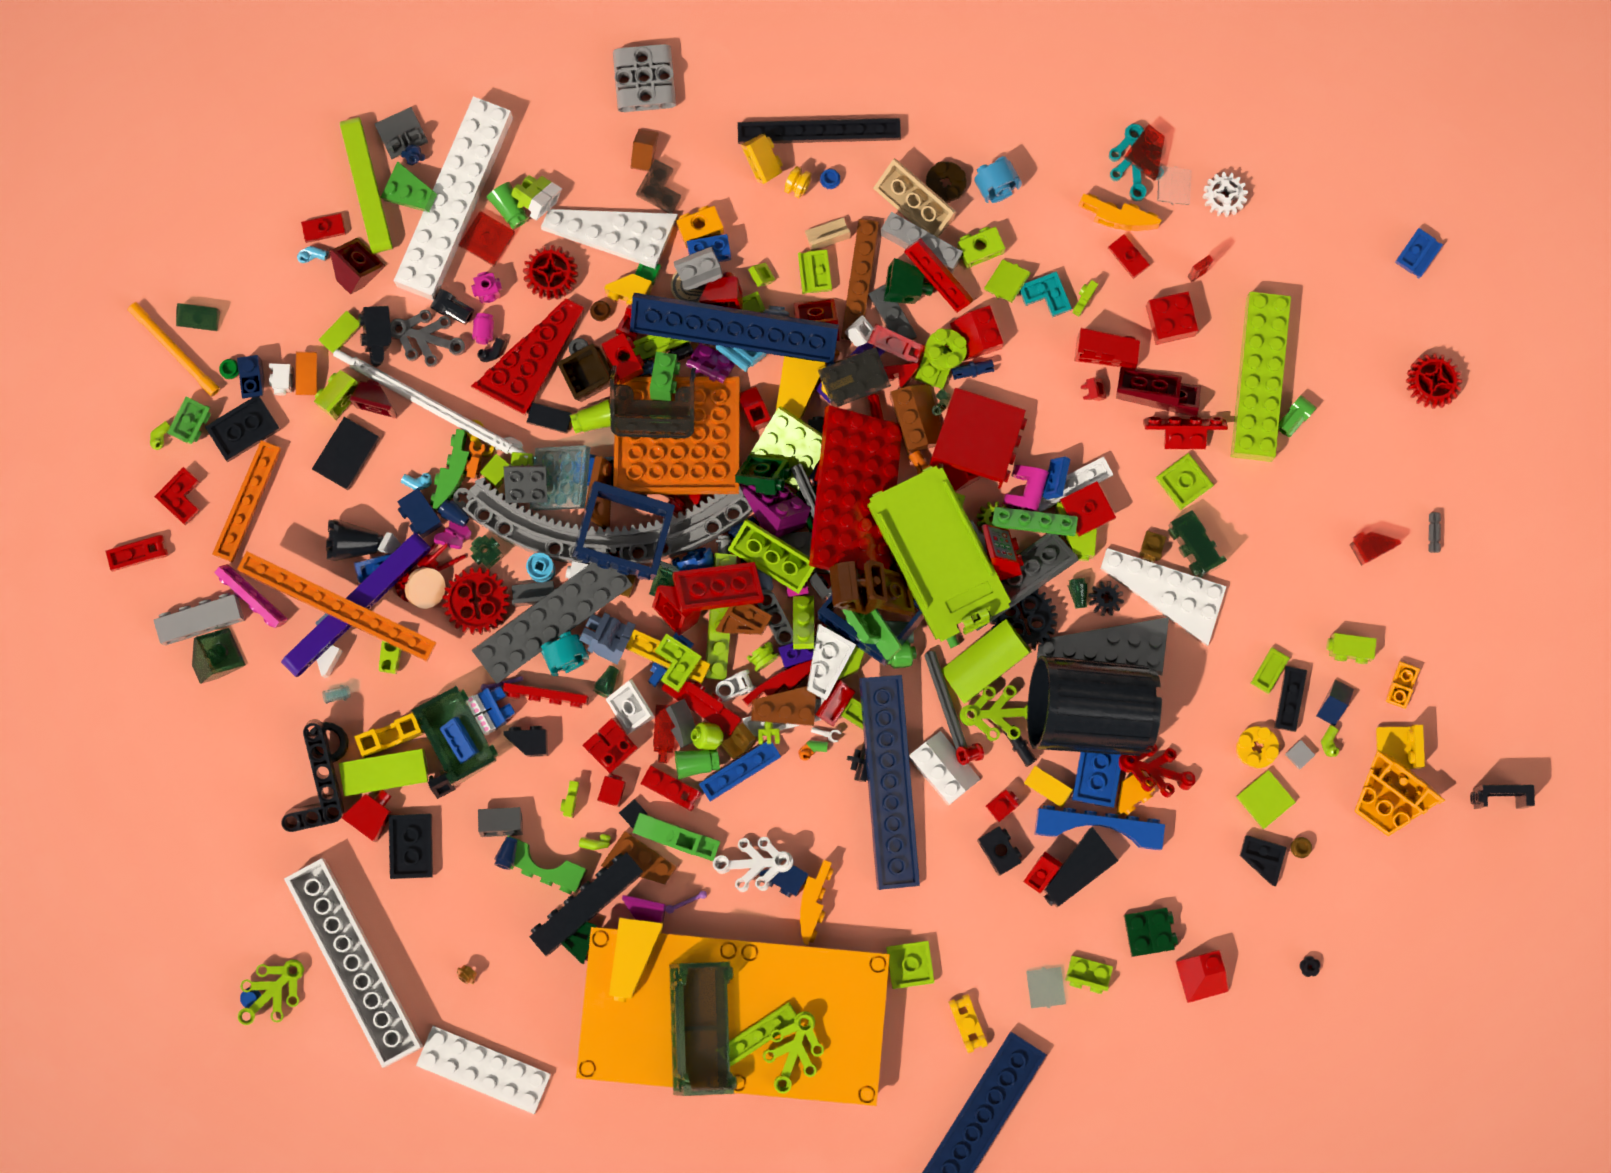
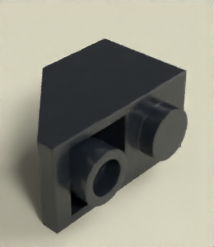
M530 726V730H521V727H509V731H503L504 736L525 756H548V731L542 729V726Z

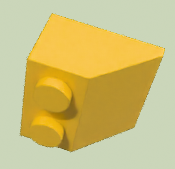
M761 134L740 144L757 182L765 184L782 173L780 167L783 164L779 156H775L772 151L774 144L770 137Z

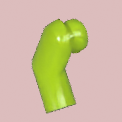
M167 421L156 427L150 434V446L154 450H160L164 445V434L167 433L170 427Z
M1331 725L1321 739V745L1328 757H1336L1339 754V748H1336L1334 738L1339 730Z
M601 834L599 840L581 837L579 847L590 850L608 848L611 844V836Z

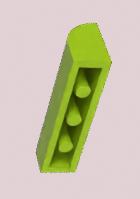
M425 748L339 763L344 796L428 782Z

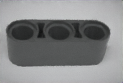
M763 590V596H770L772 602L769 605L757 603L759 609L770 615L778 614L782 618L778 624H773L771 621L768 624L777 644L780 647L792 644L793 630L772 591ZM784 632L791 635L790 641L786 643L779 639L780 634Z

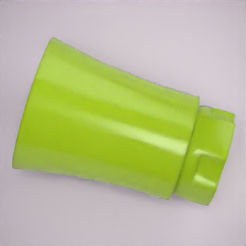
M609 399L579 410L578 413L570 414L572 426L576 434L606 427H615V414Z

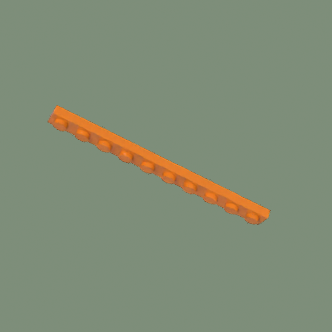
M246 551L237 568V571L426 662H428L437 644L425 636Z

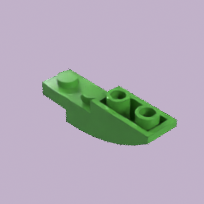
M457 429L456 434H452L451 446L453 450L452 454H449L447 457L449 469L440 468V473H436L434 484L437 485L436 493H432L430 505H433L435 512H438L446 499L451 501L467 473L465 472L467 460H471V454L468 451H464L467 439L465 430Z
M640 812L632 833L710 861L714 860L720 844L719 840Z

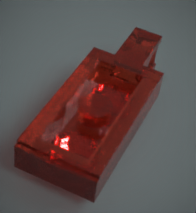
M656 704L653 747L654 752H659L658 762L667 763L668 753H673L675 746V736L671 731L675 728V725L665 709L670 705Z

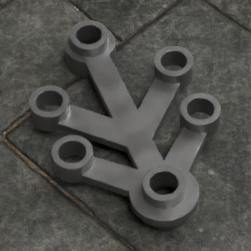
M422 310L418 315L406 321L399 318L391 321V336L395 339H400L406 351L405 356L409 361L417 360L418 352L412 348L407 336L416 339L425 357L426 365L431 368L437 365L438 360L432 354L427 343L449 349L451 354L459 356L465 351V344L460 338L447 340L431 335V333L441 328H450L451 321L447 316H441L438 321L420 330H415L411 327L420 322L429 323L432 315L428 310ZM423 314H429L427 319H422ZM442 320H448V324L445 326L441 325ZM398 326L403 327L401 332H396ZM460 345L461 349L459 351H455L454 346ZM411 351L415 352V356L412 358L408 357ZM429 358L435 359L433 364L428 363Z

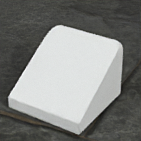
M862 315L847 328L845 334L858 347L867 343L874 328Z

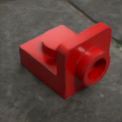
M1005 789L985 807L999 823L1019 806L1017 803L1019 799L1012 791L1008 792Z

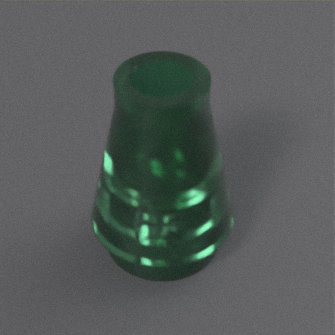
M1085 578L1068 580L1069 585L1067 587L1075 609L1087 607L1088 583H1086Z
M609 665L607 670L594 683L593 691L604 698H608L613 693L620 671Z

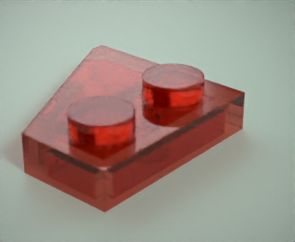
M1148 124L1123 158L1155 181L1158 177L1165 136Z

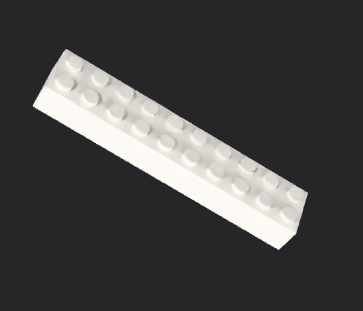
M473 96L433 188V191L437 193L436 199L429 212L423 211L394 278L397 287L432 301L435 299L513 121L510 110Z
M321 858L284 878L381 1067L386 1068L423 1048L415 1029L327 861Z

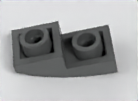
M685 699L665 708L675 725V728L671 731L681 748L693 743L691 732L695 728L691 711Z

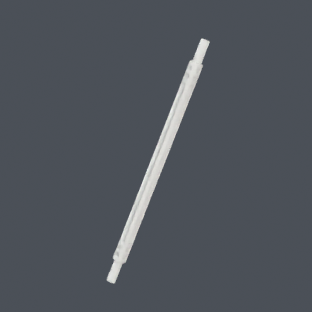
M339 349L335 350L333 356L349 364L350 368L506 454H512V452L526 453L515 447L514 443L440 404L357 357L353 358Z

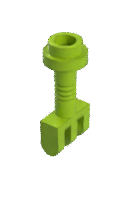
M765 722L764 729H758L759 744H763V736H767V744H771V736H775V743L780 744L779 729H773V723Z

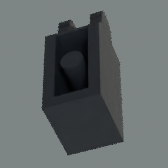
M363 307L362 312L358 315L359 326H363V333L360 334L361 346H364L365 352H369L372 366L377 367L383 363L384 351L389 348L392 342L389 307Z

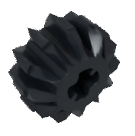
M1101 581L1099 582V588L1097 586L1092 587L1094 593H1089L1088 597L1095 599L1089 602V606L1096 605L1093 610L1094 613L1101 609V616H1105L1106 610L1112 616L1114 614L1113 609L1117 612L1121 609L1117 604L1124 603L1123 599L1118 598L1123 595V592L1116 593L1119 587L1117 584L1111 588V581H1108L1105 587ZM1107 594L1111 601L1109 600L1108 603H1104V599L1101 596L1103 597Z

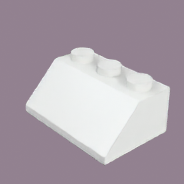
M941 731L909 755L911 762L948 806L981 780L969 764L961 765L956 757V749Z

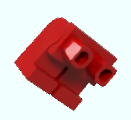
M613 718L598 730L609 742V746L597 733L582 745L610 774L638 749Z

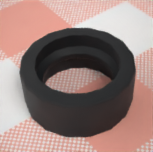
M324 722L325 731L335 732L340 739L338 750L331 754L333 762H336L348 750L349 740L346 732L334 723ZM314 727L310 733L317 735L319 734V729ZM316 747L313 748L315 754L322 755Z

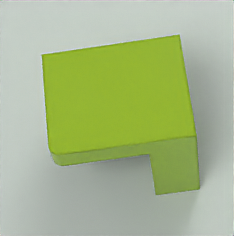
M495 454L480 473L499 489L503 484L504 466H509V464L498 454Z

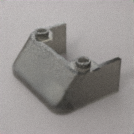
M617 365L612 366L610 376L611 431L615 435L620 437L688 438L693 434L696 405V368L691 370L690 386L680 387L675 393V401L634 400V392L631 387L617 384Z

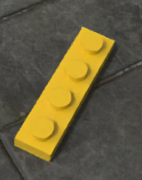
M634 629L625 648L626 650L665 668H669L672 664L655 653L661 641ZM700 660L689 676V679L702 684L711 664Z

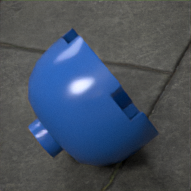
M703 547L687 552V555L681 560L679 557H676L671 563L675 572L714 567V556L711 548L706 550Z

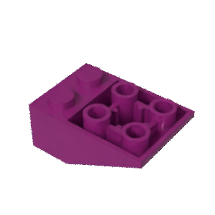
M740 483L739 486L764 530L778 538L805 527L811 508L788 487L784 485L783 491L778 490L776 495H765L764 493H757L755 485L748 486Z

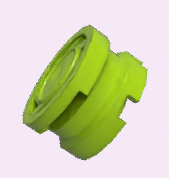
M771 642L752 652L753 656L749 655L747 657V660L756 666L754 669L756 672L764 669L780 656L779 653H774Z

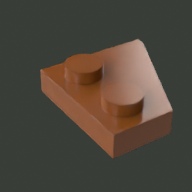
M752 604L732 606L726 611L716 628V632L763 635L772 619V615Z

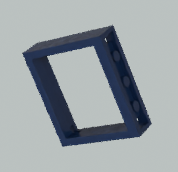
M594 481L590 489L572 556L582 560L583 563H589V561L596 563L598 567L603 569H609V567L616 569L618 573L623 575L633 574L638 576L637 578L640 580H653L658 572L675 505ZM597 497L664 517L651 567L583 547Z
M831 595L818 610V620L886 666L890 660L884 658L877 646L861 642L857 637L855 629L833 612L836 607H833ZM914 597V607L919 611L898 635L897 639L901 645L904 644L924 619Z

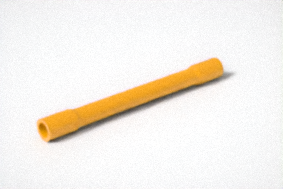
M137 302L129 306L128 311L135 319L149 330L211 397L220 391L216 383L202 372Z

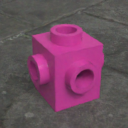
M482 272L473 278L474 285H471L474 297L478 296L481 303H491L501 298L499 290H502L499 278L495 279L493 272Z

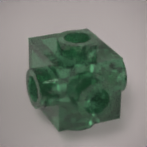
M486 535L482 538L479 536L471 543L472 547L470 550L473 553L471 558L478 565L483 563L487 569L494 566L504 556L498 549L500 544L493 537L489 539Z

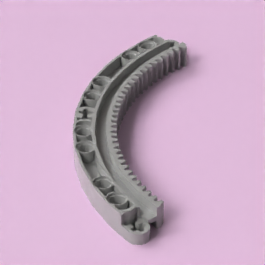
M485 478L477 479L475 481L476 484L469 490L459 488L455 491L453 495L454 502L474 521L499 538L534 554L545 553L552 560L571 564L572 561L583 563L582 560L572 556L579 533L577 524L571 528L570 523L567 522L563 527V523L560 520L557 524L553 518L548 522L546 516L540 519L539 513L536 512L533 515L530 509L526 512L524 506L519 508L517 503H506L504 494H499L496 488L493 489L490 483L487 484ZM740 486L739 494H714V499L709 496L707 497V504L700 501V508L693 505V511L691 512L687 508L686 515L678 512L677 519L672 515L665 545L669 548L666 553L662 554L661 560L692 551L731 530L732 526L750 516L753 510ZM459 494H468L466 496L468 499L467 504L464 501L458 502L460 500ZM731 510H737L740 514L738 518L731 519L728 517V513ZM488 511L490 513L487 520L479 519L482 512ZM655 520V526L647 522V528H644L641 523L637 530L634 525H631L630 531L627 530L626 526H623L622 531H619L618 527L615 526L614 532H611L610 527H607L605 532H603L602 527H599L596 532L594 527L591 526L589 531H587L583 547L602 553L608 551L613 556H618L617 551H619V556L622 559L638 564L651 563L662 524ZM712 523L719 526L718 531L714 533L707 530V527ZM503 525L510 526V531L506 534L500 533V528ZM553 545L561 547L557 554L550 553V548ZM637 549L644 551L643 557L639 559L633 557V552Z

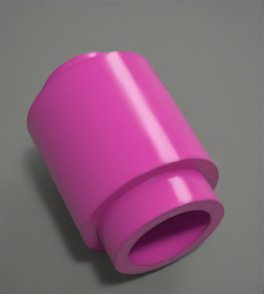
M487 313L476 314L473 322L472 339L476 340L477 344L487 345L489 341L493 340V315Z

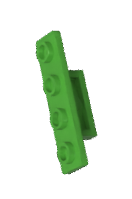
M995 507L992 526L1075 536L1078 517Z
M845 609L842 610L848 624L857 632L858 639L863 643L875 644L886 660H890L902 649V645L877 609L867 615Z

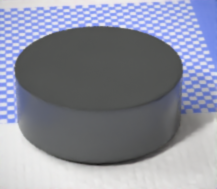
M582 338L572 340L569 344L570 355L588 346L587 341Z

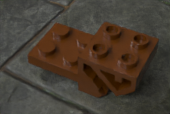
M873 560L866 561L862 576L858 573L855 561L836 563L829 568L833 607L865 615L877 608L906 616H911L915 613L913 595L902 573L885 569L883 563Z

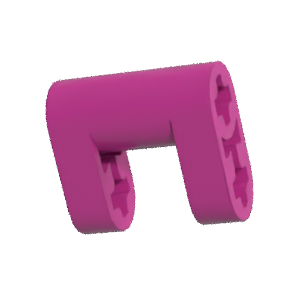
M1014 465L1011 476L1027 481L1023 496L1005 494L1003 505L1010 509L1038 512L1049 472L1036 467Z

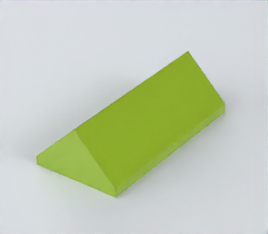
M747 518L728 548V551L748 563L755 562L757 569L798 594L815 569V567L809 566L810 557Z

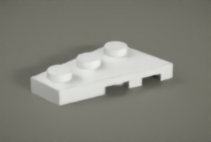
M818 624L807 691L827 700L856 644Z

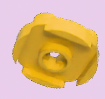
M1254 726L1241 733L1236 744V753L1240 761L1245 765L1261 769L1272 764L1277 758L1279 743L1274 733L1267 727ZM1254 742L1262 744L1261 753L1252 750V747L1255 746Z

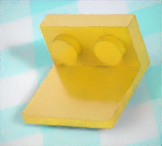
M1423 725L1376 728L1377 750L1392 756L1408 769H1421L1425 767Z

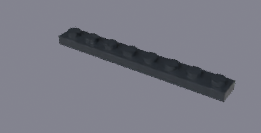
M900 118L738 122V144L745 143L761 134L770 137L773 143L901 140Z

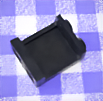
M1482 785L1473 788V792L1470 793V802L1472 805L1474 804V809L1488 807V797L1515 796L1516 809H1526L1535 806L1534 785Z

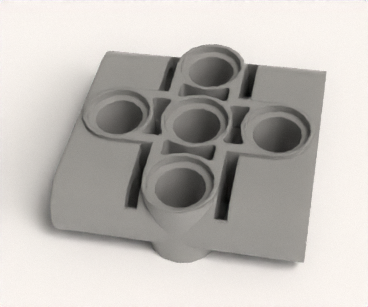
M660 44L613 50L614 78L619 112L668 109L676 106L670 45ZM640 56L648 58L645 62L638 61ZM666 73L669 74L670 77L668 79L663 80L660 78V75ZM643 75H647L650 77L649 80L645 82L639 79ZM623 77L629 78L627 83L619 82ZM643 95L651 96V99L648 101H643L641 98Z

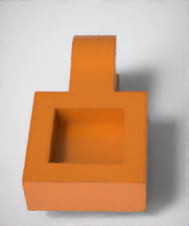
M472 441L469 449L473 456H471V460H467L465 472H467L466 477L478 479L486 445L482 444L481 449L476 451L474 448L475 442Z

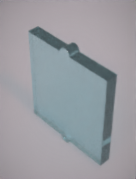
M1042 967L1040 970L1026 971L1031 1008L1046 1007L1049 1009L1051 1006L1066 1004L1061 967L1049 969Z

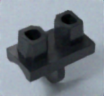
M863 743L862 750L855 749L854 756H847L846 759L852 762L850 770L856 771L854 780L859 782L868 781L865 743Z

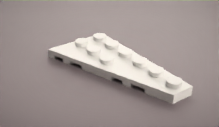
M549 209L541 229L656 269L678 219V214Z

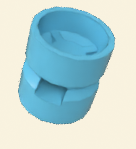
M535 553L527 560L526 569L533 581L543 583L551 581L555 576V565L552 559L545 553Z

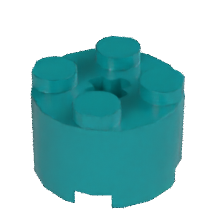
M571 631L565 632L559 636V640L549 641L541 646L542 656L552 676H558V672L563 670L565 673H569L584 665V659H590L582 641L579 640V635H572Z

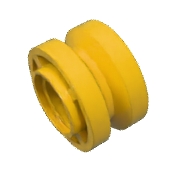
M796 166L786 180L784 192L788 194L794 192V197L800 199L808 189L812 173L808 171L801 173V168Z

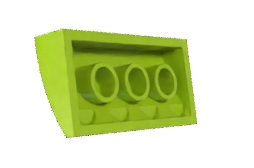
M1005 619L941 670L953 690L965 704L1032 651L1010 622Z

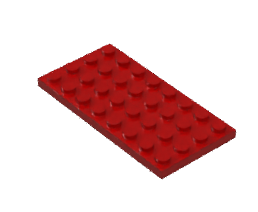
M831 405L825 407L809 566L829 570L836 563L855 561L858 573L862 576L866 561L873 560L883 563L884 568L889 569L891 552L867 504L871 503L869 499L873 497V494L881 490L884 492L897 485L902 438L901 428L898 423Z

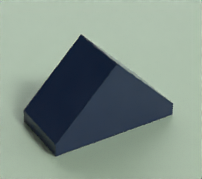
M1335 679L1316 717L1335 726L1348 707L1354 689Z

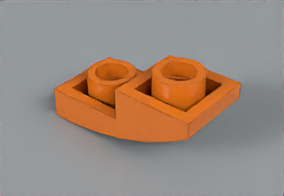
M296 351V395H316L317 352Z

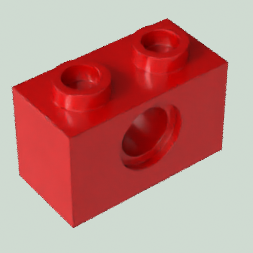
M621 333L601 344L621 384L644 373L642 367L645 364L640 355H635L633 351L635 345L630 337L626 338L624 333ZM622 354L630 355L627 361L619 360Z

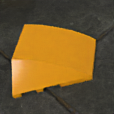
M1377 750L1354 812L1385 835L1390 836L1411 823L1410 821L1428 812L1433 806L1444 802L1445 799L1426 781L1395 758Z

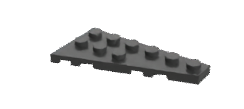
M1169 617L1051 637L1050 641L1043 639L1044 646L1038 645L1037 659L1043 655L1145 665L1149 669H1155L1158 675L1162 676Z

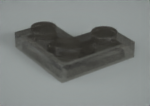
M655 159L638 188L636 196L672 214L681 199L680 194L665 187L673 172V168Z

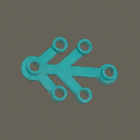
M1138 124L1129 125L1125 129L1124 140L1109 152V159L1117 162L1121 158V153L1131 144V153L1117 168L1111 170L1110 179L1112 181H1119L1123 172L1132 164L1133 186L1130 189L1129 195L1134 201L1143 200L1147 192L1146 187L1141 184L1140 164L1150 172V176L1154 180L1161 179L1163 175V169L1154 165L1140 152L1139 144L1149 152V157L1152 160H1159L1162 155V150L1159 147H1155L1144 137L1145 131ZM1136 132L1138 136L1132 137L1131 133ZM1158 151L1159 156H1154L1152 152ZM1116 152L1119 156L1114 158L1111 153ZM1155 170L1159 171V172H1160V175H1159V176H1155V175L1153 174V171H1155ZM1118 172L1120 176L1114 177L1112 173ZM1134 191H1139L1141 196H1135Z

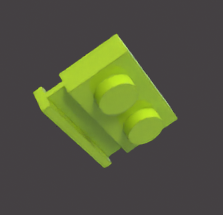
M827 249L808 251L807 253L799 252L798 261L802 294L832 291Z
M941 346L944 354L951 352L948 347ZM924 354L915 380L943 390L950 370L943 371L933 367L929 362L927 354Z

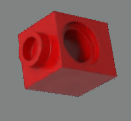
M610 774V777L604 776L597 800L619 807L626 786V782L622 781L623 777L615 774Z

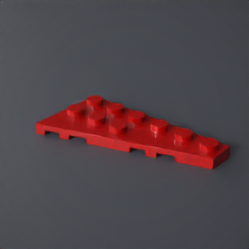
M565 298L525 338L523 337L500 358V361L491 369L489 368L477 382L475 381L471 388L526 416L532 402H534L585 310L584 307Z

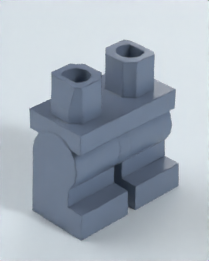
M604 613L602 618L592 614L586 626L596 632L584 628L579 640L589 645L588 652L593 653L594 651L598 656L618 665L635 628V624L628 622L627 625L623 624L618 619L610 617L607 613Z

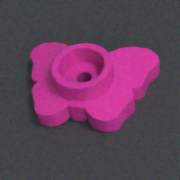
M449 521V528H446L445 532L436 534L434 536V543L441 545L446 543L450 548L461 549L464 540L471 538V531L466 525L462 527Z

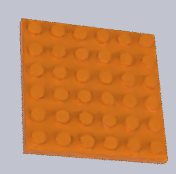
M616 377L614 487L640 495L739 494V483L735 482V475L739 470L740 377H727L724 383L717 380L714 382L709 377H675L677 390L676 393L672 394L671 402L651 400L649 389L652 377H635L624 384H621L619 378Z

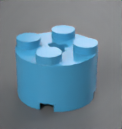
M1006 156L998 158L990 165L984 164L977 169L978 174L974 179L986 203L989 200L992 203L1000 202L1013 195L1012 190L1015 187L1018 190L1022 185L1011 161L1007 160Z

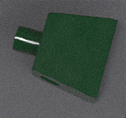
M894 258L888 265L883 301L915 304L921 295L931 296L933 285L923 282L924 274L917 267Z

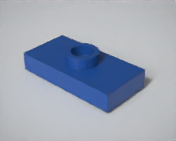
M1064 456L1050 460L1049 474L1043 492L1045 499L1063 496L1071 460L1068 457Z
M454 717L439 728L460 764L467 762L479 753L459 717Z

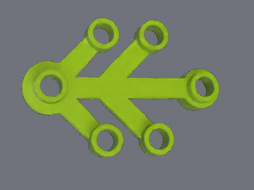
M1008 685L989 710H981L984 704L996 695V690L988 686L983 690L982 696L974 705H966L961 709L959 716L963 724L967 726L975 725L986 734L987 739L990 741H996L1000 736V731L997 728H990L982 719H990L1007 733L1009 739L1015 740L1021 734L1020 729L1016 726L1012 727L1003 718L1024 717L1027 720V705L1024 708L1001 709L1017 693L1013 685ZM1012 689L1013 695H1008L1006 690ZM986 690H991L993 695L987 696ZM967 712H972L974 718H969ZM1012 729L1017 731L1018 735L1016 737L1011 735L1010 731ZM990 731L996 732V738L990 736Z
M289 960L284 966L260 964L256 968V973L260 977H265L268 974L282 975L277 981L252 982L250 980H243L241 982L240 988L243 992L267 990L249 1008H243L239 1011L238 1021L241 1024H251L255 1019V1013L272 997L273 1012L270 1016L271 1020L276 1023L282 1021L284 1017L281 1011L282 987L288 981L289 996L286 998V1003L290 1007L298 1005L297 980L304 973V967L298 960ZM261 966H264L267 969V972L264 975H261L258 972V969ZM291 966L297 968V973L294 975L289 973ZM244 982H249L251 984V988L249 990L243 989ZM292 996H294L297 999V1002L294 1005H291L288 1002L289 998ZM245 1012L251 1015L248 1021L242 1019V1014ZM275 1012L281 1013L279 1020L273 1019Z
M807 1011L799 1012L794 1018V1023L781 1029L775 1028L770 1032V1037L774 1042H780L784 1036L796 1032L793 1040L773 1050L766 1049L763 1052V1059L767 1063H772L777 1057L789 1052L781 1075L777 1076L774 1080L776 1091L782 1094L789 1092L792 1083L789 1077L797 1055L804 1066L803 1072L807 1077H813L817 1072L815 1065L811 1063L802 1044L804 1036H807L811 1044V1053L814 1056L819 1057L824 1052L822 1044L818 1042L813 1031L815 1018ZM803 1018L808 1019V1024L805 1026L800 1024ZM780 1032L781 1036L778 1039H774L773 1034ZM815 1046L821 1047L819 1053H814L813 1049ZM772 1052L773 1058L766 1059V1053ZM812 1066L814 1071L810 1074L807 1073L806 1068ZM780 1080L786 1081L784 1087L778 1085Z

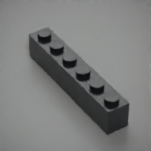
M627 852L624 855L622 853L618 854L612 860L613 865L608 869L603 867L596 873L597 878L592 883L587 881L579 888L581 892L577 896L571 895L563 902L565 906L559 911L557 909L553 910L547 916L549 919L543 925L539 923L531 930L530 939L546 957L644 874Z

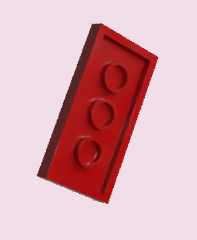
M755 562L673 572L672 575L681 613L763 603L764 600Z

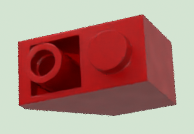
M755 386L741 392L739 400L752 431L755 432L767 427L771 418L757 387Z

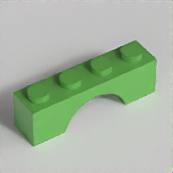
M520 840L517 842L514 866L522 869L521 874L530 878L533 875L541 877L540 882L552 886L553 883L560 885L559 890L570 895L572 891L578 892L587 869L567 860L554 869L540 868L533 862L530 856V845Z

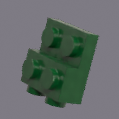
M749 455L736 473L735 482L748 486L755 485L757 493L776 495L778 490L783 491L785 480H790L792 471L789 468L788 459Z
M1167 908L1123 915L1131 957L1175 950L1174 946L1178 945L1175 932L1172 933L1170 924H1174L1172 912H1168Z

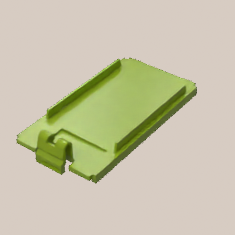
M930 466L922 470V473L884 492L881 490L873 494V497L869 499L871 503L867 504L935 640L940 639L942 642L960 633L957 624L961 622L965 626L963 628L964 635L990 623V616L992 617L1010 608L1009 603L1011 601L943 468L938 469L937 466ZM979 614L981 619L976 622H973L977 619L976 615Z

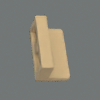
M844 218L805 231L811 251L850 239L851 233L850 229H847Z

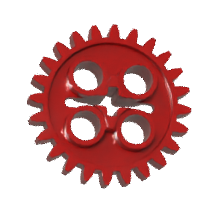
M471 567L469 574L462 570L463 576L460 577L455 574L457 581L449 580L452 587L444 588L449 593L442 596L444 600L448 601L442 605L443 608H449L444 614L446 616L452 615L449 622H456V629L463 626V633L470 629L472 635L475 634L476 630H478L480 635H483V629L485 628L490 633V626L493 625L498 628L496 622L498 620L504 622L501 615H508V612L504 609V607L511 605L505 602L506 599L511 598L509 594H504L508 587H501L504 583L503 579L496 581L498 575L495 573L490 576L489 569L483 573L482 568L479 567L477 573H475ZM473 583H476L477 597L481 600L478 602L480 619H477L476 606L472 603V601H475ZM483 585H490L491 590L489 593H480ZM462 588L470 589L467 597H460ZM486 605L493 606V612L489 615L483 613ZM466 608L473 610V614L469 618H464L462 615L463 610Z

